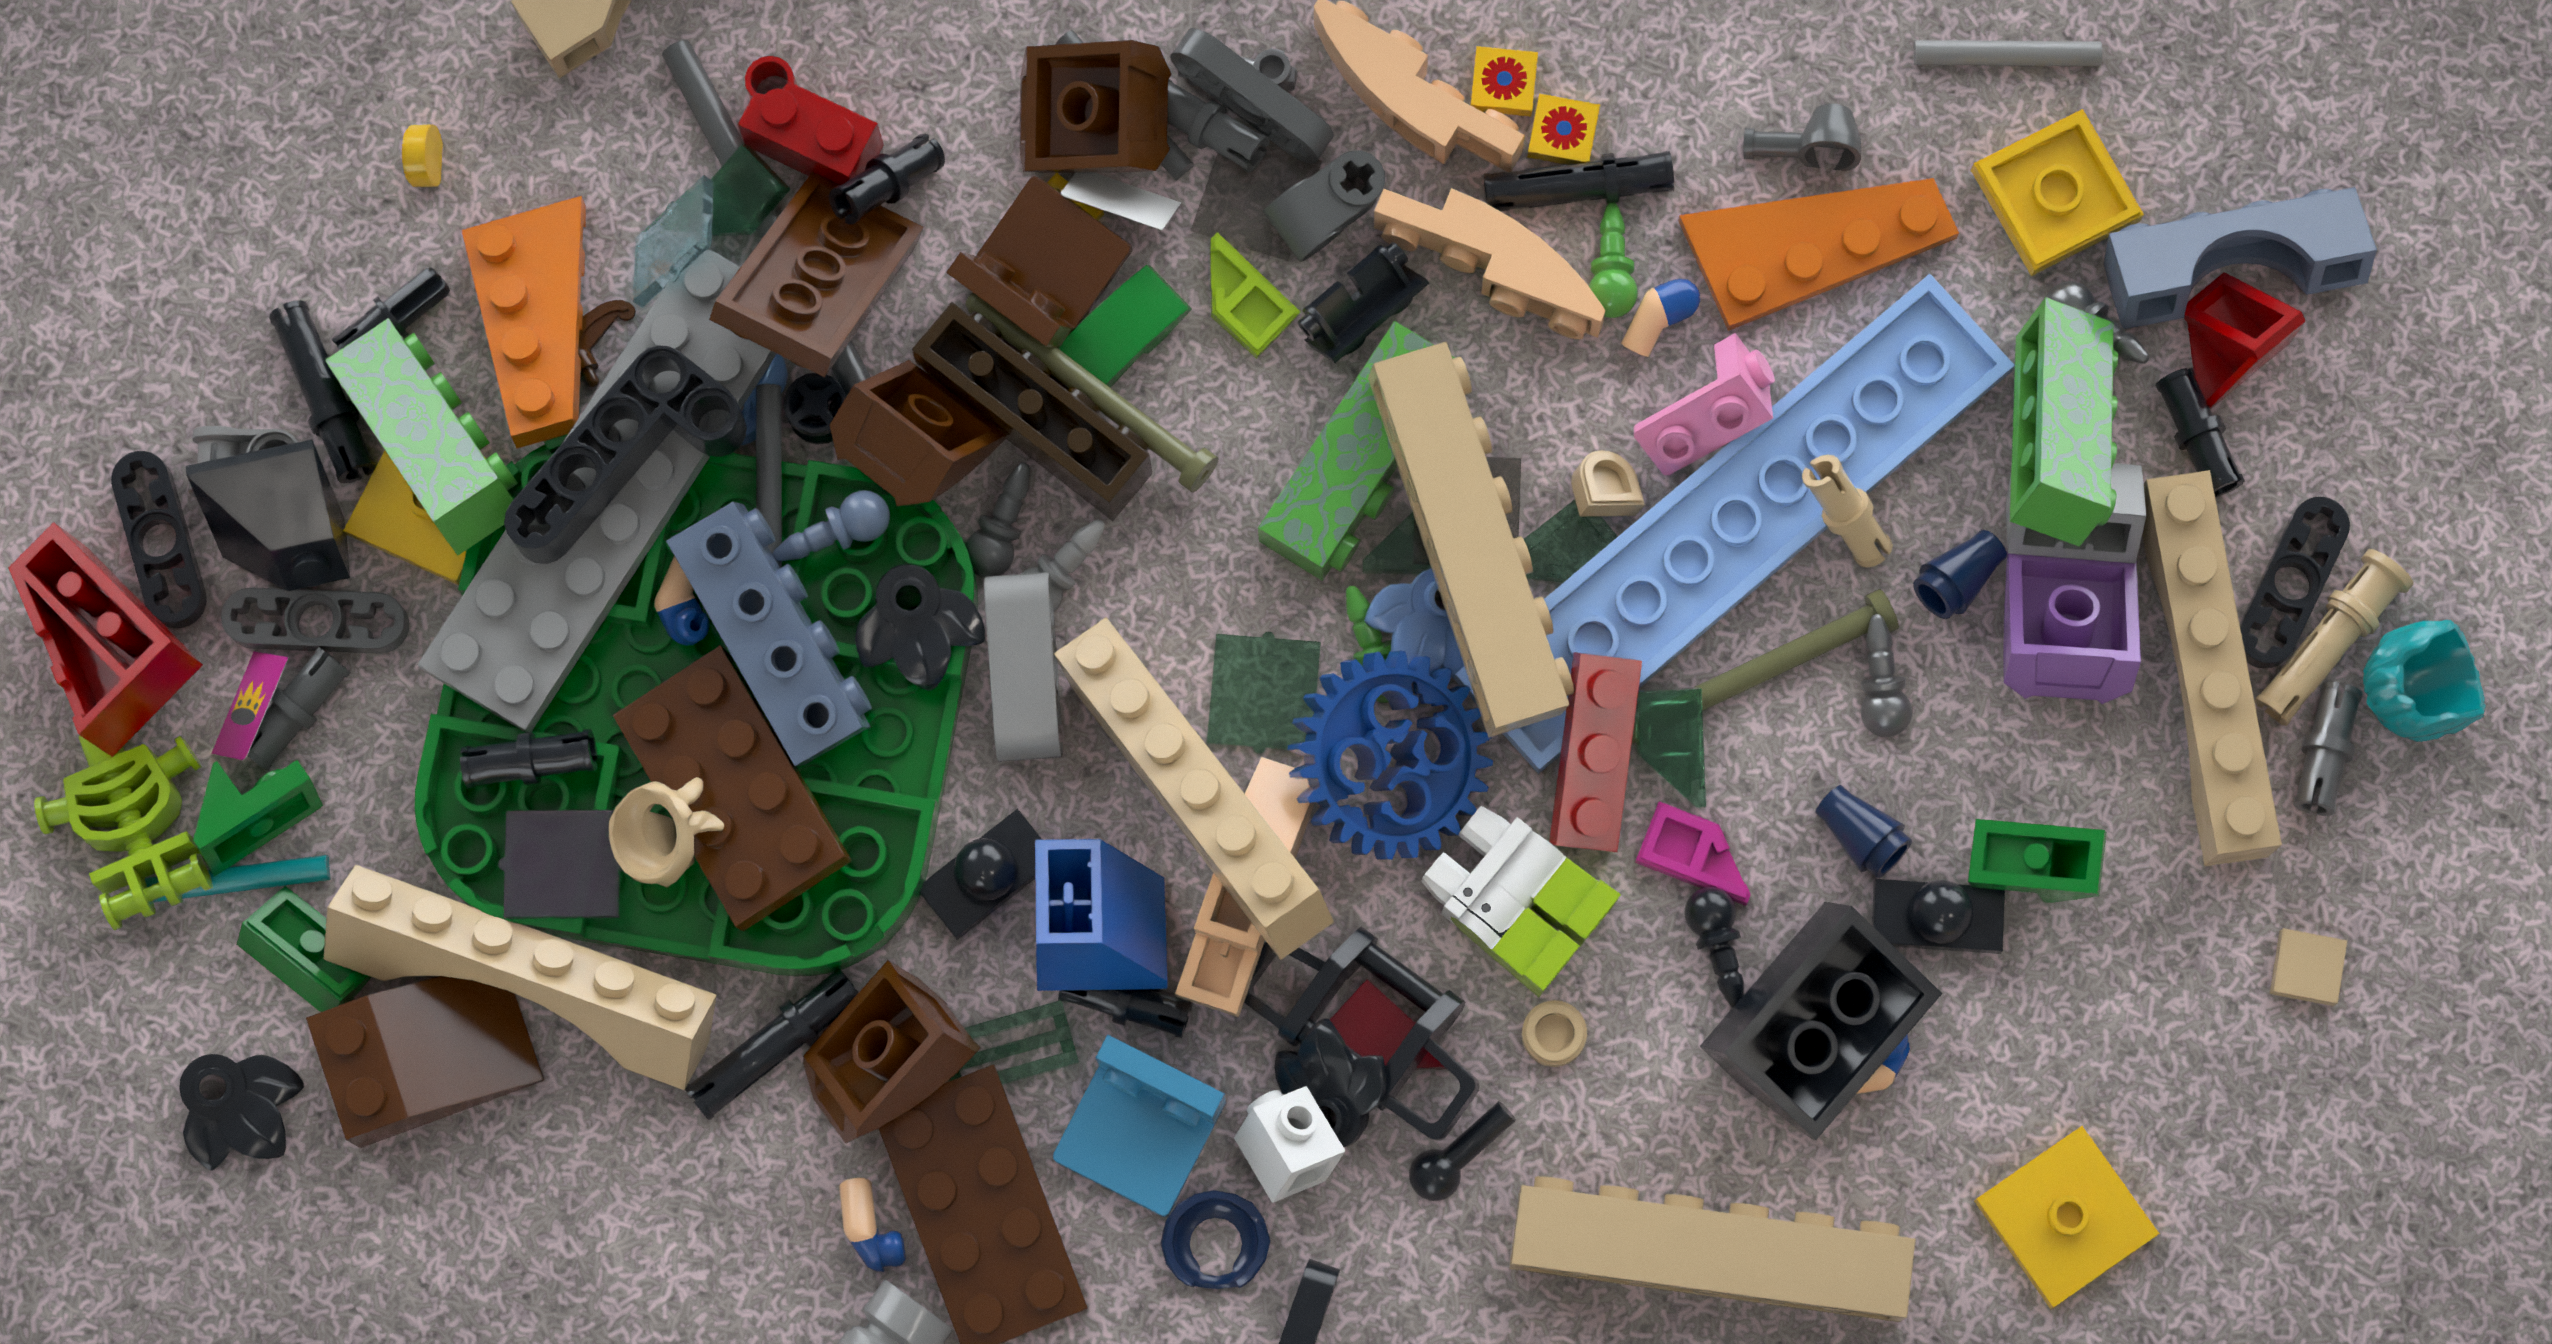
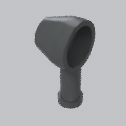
M1824 104L1814 110L1803 133L1755 131V128H1745L1743 155L1744 159H1754V156L1799 158L1807 167L1820 168L1814 146L1843 149L1842 156L1833 170L1849 171L1858 166L1861 161L1862 143L1853 112L1843 105Z

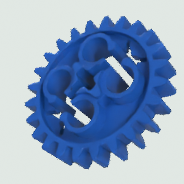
M1401 650L1389 652L1386 662L1381 652L1366 653L1363 657V667L1356 659L1341 662L1343 679L1334 673L1324 674L1320 677L1322 687L1327 694L1326 696L1317 693L1304 696L1303 700L1314 712L1313 716L1294 718L1292 722L1299 730L1306 733L1305 742L1288 745V751L1304 756V765L1289 772L1290 778L1307 779L1310 786L1298 796V803L1317 802L1320 807L1310 821L1312 825L1322 826L1334 822L1329 841L1332 843H1345L1352 837L1351 851L1355 855H1367L1373 846L1377 860H1392L1396 848L1401 858H1417L1419 844L1425 850L1441 849L1439 832L1447 836H1459L1461 828L1455 815L1473 816L1477 811L1474 804L1467 798L1469 793L1488 791L1489 787L1475 777L1476 769L1493 766V760L1477 754V746L1492 739V737L1488 738L1487 732H1474L1472 723L1481 717L1479 708L1464 709L1462 706L1463 701L1471 690L1470 687L1466 685L1448 689L1447 686L1452 675L1450 668L1436 669L1429 675L1430 657H1414L1408 665L1406 652ZM1412 683H1413V686H1414V692H1415V694H1418V695H1413ZM1380 695H1383L1389 701L1392 710L1415 708L1418 706L1419 700L1421 704H1431V706L1442 705L1444 707L1443 711L1435 712L1433 716L1418 719L1416 724L1417 729H1428L1439 739L1440 754L1434 763L1427 758L1424 751V741L1428 734L1424 730L1408 731L1413 723L1409 719L1390 720L1385 726H1382L1376 720L1374 704ZM1387 744H1394L1390 753L1385 750ZM1347 747L1355 753L1358 760V769L1354 777L1358 780H1373L1369 787L1371 790L1391 791L1397 784L1402 786L1407 795V807L1401 816H1398L1393 811L1390 801L1368 802L1364 804L1363 812L1364 815H1369V828L1367 817H1363L1360 807L1337 805L1338 800L1347 799L1348 795L1360 794L1365 789L1364 782H1353L1347 779L1341 770L1340 759ZM1391 758L1396 760L1395 766L1387 767L1391 762Z

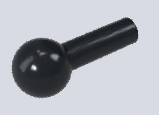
M1498 1101L1444 1150L1430 1149L1420 1153L1413 1160L1409 1170V1180L1413 1190L1420 1197L1430 1201H1441L1450 1197L1460 1184V1170L1516 1121L1515 1117L1505 1105Z

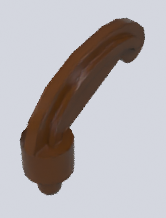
M624 300L608 301L600 304L583 316L582 330H579L578 355L581 359L580 378L583 376L590 387H596L599 384V378L594 371L599 365L591 350L617 317L623 321H629L634 318L636 311L630 302Z

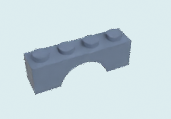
M2356 188L2337 191L2318 189L2300 198L2273 203L2267 200H2260L2249 203L2241 209L2215 214L2196 212L2177 221L2151 226L2143 223L2127 226L2119 232L2109 233L2104 267L2121 326L2124 329L2184 318L2188 297L2194 286L2210 272L2232 264H2258L2275 269L2293 280L2306 295L2366 284L2370 277L2377 248Z

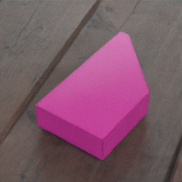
M1659 801L1635 863L1699 888H1719L1725 891L1733 901L1745 906L1748 904L1751 896L1729 851L1730 847L1719 824Z

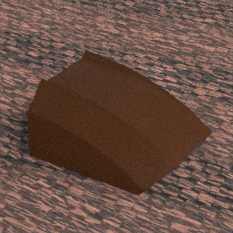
M1134 40L1027 46L1020 75L1019 131L1020 158L1023 172L1120 173L1157 171L1170 150L1167 143L1168 79L1172 75L1159 46Z
M910 360L854 384L830 423L837 460L846 459L894 496L897 506L930 502L940 496L981 464L1007 437L1004 432Z
M889 960L884 963L803 1055V1065L813 1099L845 1144L877 1130L915 1107L953 1077L981 1049L947 1007L948 1004L920 979Z

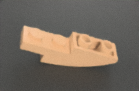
M1317 0L1314 5V27L1326 52L1350 87L1391 129L1413 146L1442 164H1445L1457 144L1507 172H1512L1523 153L1525 137L1524 134L1518 132L1519 127L1512 119L1496 110L1488 109L1484 113L1464 102V96L1457 89L1443 81L1433 80L1431 84L1425 81L1428 55L1422 52V46L1411 36L1398 30H1391L1390 33H1387L1368 23V16L1348 2L1337 1L1334 4L1328 0Z
M1383 188L1374 210V228L1383 231L1381 237L1388 244L1395 242L1402 250L1415 251L1418 245L1441 253L1440 260L1445 265L1461 272L1474 273L1476 267L1486 270L1483 276L1481 294L1491 297L1489 304L1504 314L1513 317H1524L1526 311L1549 319V328L1565 337L1583 339L1584 334L1587 333L1598 338L1603 326L1606 310L1588 284L1571 265L1544 240L1522 224L1483 201L1452 188L1443 210Z
M1261 757L1245 795L1296 859L1315 802L1298 803L1297 801L1298 796L1310 787L1308 780L1290 778L1289 772L1295 769V767ZM1213 873L1194 926L1196 934L1175 995L1178 998L1239 1017L1265 939Z

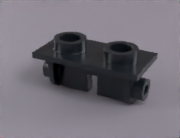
M1391 242L1387 247L1378 245L1369 255L1347 272L1357 288L1356 292L1350 296L1343 284L1338 281L1335 282L1312 303L1303 308L1305 316L1297 323L1307 336L1304 341L1311 348L1336 363L1343 356L1360 348L1366 337L1389 317L1406 309L1412 302L1413 297L1430 283L1426 278L1404 265L1409 261L1408 257L1395 242Z

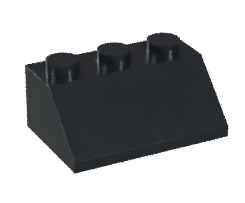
M1824 902L1704 1040L1700 1047L1746 1091L1809 1138L1817 1140L1943 993L1856 909L1849 905Z

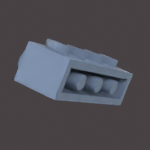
M732 502L666 540L794 766L806 765L870 728L871 726L864 713L872 708L857 680L853 676L844 680L832 660V657L840 652L825 624L821 620L812 624L800 604V601L808 596L797 574L789 564L780 568L768 548V545L776 540L763 515L757 508L748 512L744 504Z

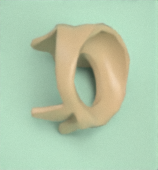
M696 777L677 791L670 789L660 782H650L631 790L615 807L609 820L610 845L616 861L631 878L646 884L670 886L695 861L693 857L694 835L700 832L722 831L724 829V823L714 814L707 811L692 812L688 805L694 803L700 797L704 786L702 779ZM661 804L669 811L673 819L650 812L653 805Z

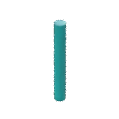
M321 855L227 868L215 877L208 870L213 888L205 891L200 886L182 894V898L331 880L329 856ZM157 876L145 878L147 887L159 883ZM163 896L161 898L154 900L153 902H161L168 900L166 896Z

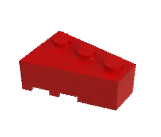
M55 522L8 567L35 633L42 638L53 663V666L50 668L57 684L64 689L75 715L72 717L78 734L111 757L203 666L88 547Z

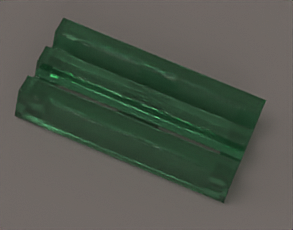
M1059 1000L965 1027L964 1029L973 1040L1050 1018L1054 1019L1056 1030L979 1051L949 1081L962 1077L961 1070L1059 1042L1063 1053L997 1071L1002 1085L1079 1064L1063 1002Z

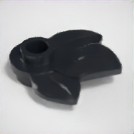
M901 564L889 569L879 580L875 594L876 605L859 620L855 635L857 652L864 667L877 666L893 658L898 669L907 680L922 689L932 691L938 686L947 671L951 657V646L982 644L985 641V628L974 603L964 593L953 589L939 588L934 576L921 566ZM906 585L916 587L921 594L919 603L909 609L899 606L896 602L898 590Z
M1327 1018L1319 1020L1308 1030L1302 1039L1298 1053L1283 1050L1276 1054L1275 1076L1282 1094L1285 1095L1307 1086L1343 1148L1354 1144L1368 1125L1369 1112L1381 1104L1385 1096L1387 1082L1383 1057L1381 1055H1367L1354 1060L1342 1036L1330 1019ZM1331 1109L1336 1115V1125L1331 1119Z
M207 1054L196 1058L185 1068L179 1085L181 1099L189 1110L183 1130L184 1141L188 1151L195 1160L211 1171L224 1161L231 1148L255 1159H272L283 1156L286 1150V1133L281 1113L276 1106L293 1098L304 1088L302 1079L290 1066L266 1055H255L237 1063L219 1054ZM216 1074L223 1078L226 1090L220 1098L208 1099L201 1094L199 1086L205 1076Z

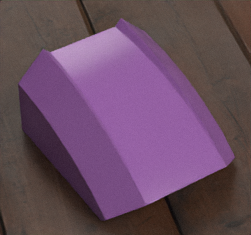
M2007 550L2003 640L2004 683L2025 699L2031 696L2097 700L2104 704L2132 692L2141 663L2137 560L2135 564L2008 554Z

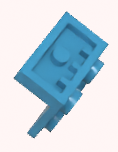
M1107 1034L1095 1057L1098 1068L1053 1153V1159L1056 1163L1162 1217H1167L1226 1105L1225 1093Z

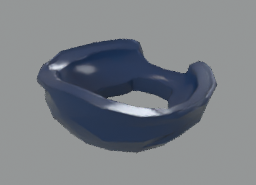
M1212 1190L1194 1194L1177 1204L1165 1221L1160 1244L1166 1265L1179 1281L1190 1287L1223 1289L1241 1288L1250 1282L1265 1263L1271 1241L1265 1220L1252 1202L1233 1193ZM1212 1218L1225 1219L1232 1223L1239 1231L1242 1241L1241 1251L1234 1262L1233 1271L1220 1276L1203 1274L1190 1248L1191 1235L1195 1228L1203 1221Z

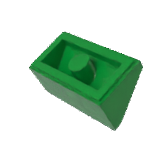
M287 886L280 889L242 922L236 945L320 1012L352 1001L371 979V976L324 960L327 918Z

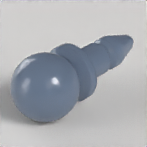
M862 490L854 492L845 498L840 509L833 506L825 509L829 519L827 522L821 521L806 528L803 533L797 532L790 535L773 551V556L776 561L802 559L808 556L811 551L817 552L833 545L835 540L839 541L844 550L851 547L853 539L862 542L875 540L885 532L889 524L890 512L887 503L881 496L872 491Z

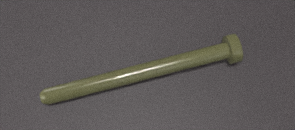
M972 293L968 297L965 305L970 314L976 311L983 315L1000 330L1004 340L1019 351L1025 349L1035 355L1049 368L1053 377L1069 389L1070 387H1075L1087 395L1099 407L1100 412L1118 426L1124 425L1135 432L1146 442L1150 450L1181 472L1178 482L1191 493L1197 491L1213 473L1219 458L1204 447L1196 453L1057 347H1046L976 294Z
M1881 589L1875 590L1864 596L1866 606L1636 714L1632 744L1868 633L1870 619L1875 614H1880L1884 618L1890 633L1899 629V623L1890 601Z

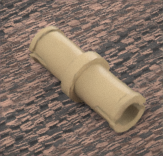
M1827 454L1813 459L1810 465L1821 480H1817L1813 472L1808 468L1803 470L1802 480L1823 508L1821 515L1823 522L1832 533L1842 537L1858 565L1868 568L1882 563L1885 558L1881 555L1874 542H1877L1883 552L1889 555L1893 544L1873 516L1874 507L1871 499L1862 489L1854 487L1837 457Z

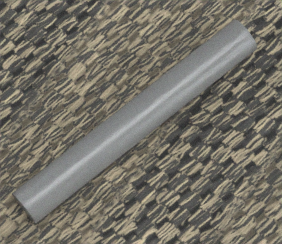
M1914 40L1913 44L1914 65L2101 66L2102 63L2101 41Z

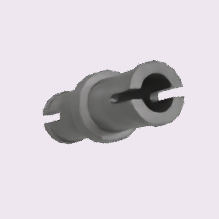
M2327 681L2321 685V695L2312 733L2306 734L2303 738L2301 750L2306 754L2297 796H2295L2293 805L2299 810L2310 813L2316 789H2321L2317 815L2330 816L2335 813V803L2344 765L2353 760L2355 747L2350 742L2358 705L2363 696L2360 689L2346 684L2340 708H2335L2339 693V682Z

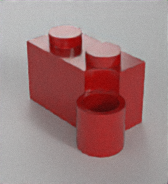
M775 56L760 57L747 68L745 87L750 102L737 124L746 147L807 176L813 171L839 185L846 183L865 171L867 162L880 154L884 143L877 122L798 86L790 65L782 58ZM778 76L787 80L786 85L782 89H772L765 94L756 92L758 85L768 77Z

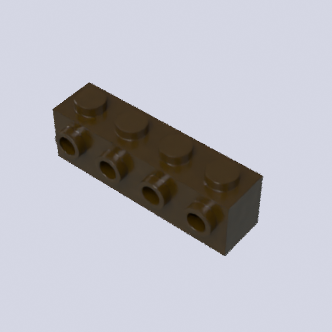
M951 302L912 348L916 365L1007 435L1006 439L1106 517L1114 521L1153 474L1150 454L1147 452L1149 446L1128 427L1119 425L1118 428H1115L1098 415L1100 412L1099 407L1083 392L1075 387H1070L1067 391L1050 378L1051 371L1035 355L1025 349L1018 353L1000 339L1002 337L1000 330L983 315L976 311L969 315Z

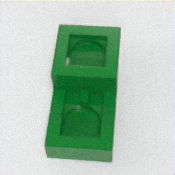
M1145 265L1090 313L1066 337L1059 350L1111 388L1143 353L1149 354L1159 345L1192 308L1150 265Z

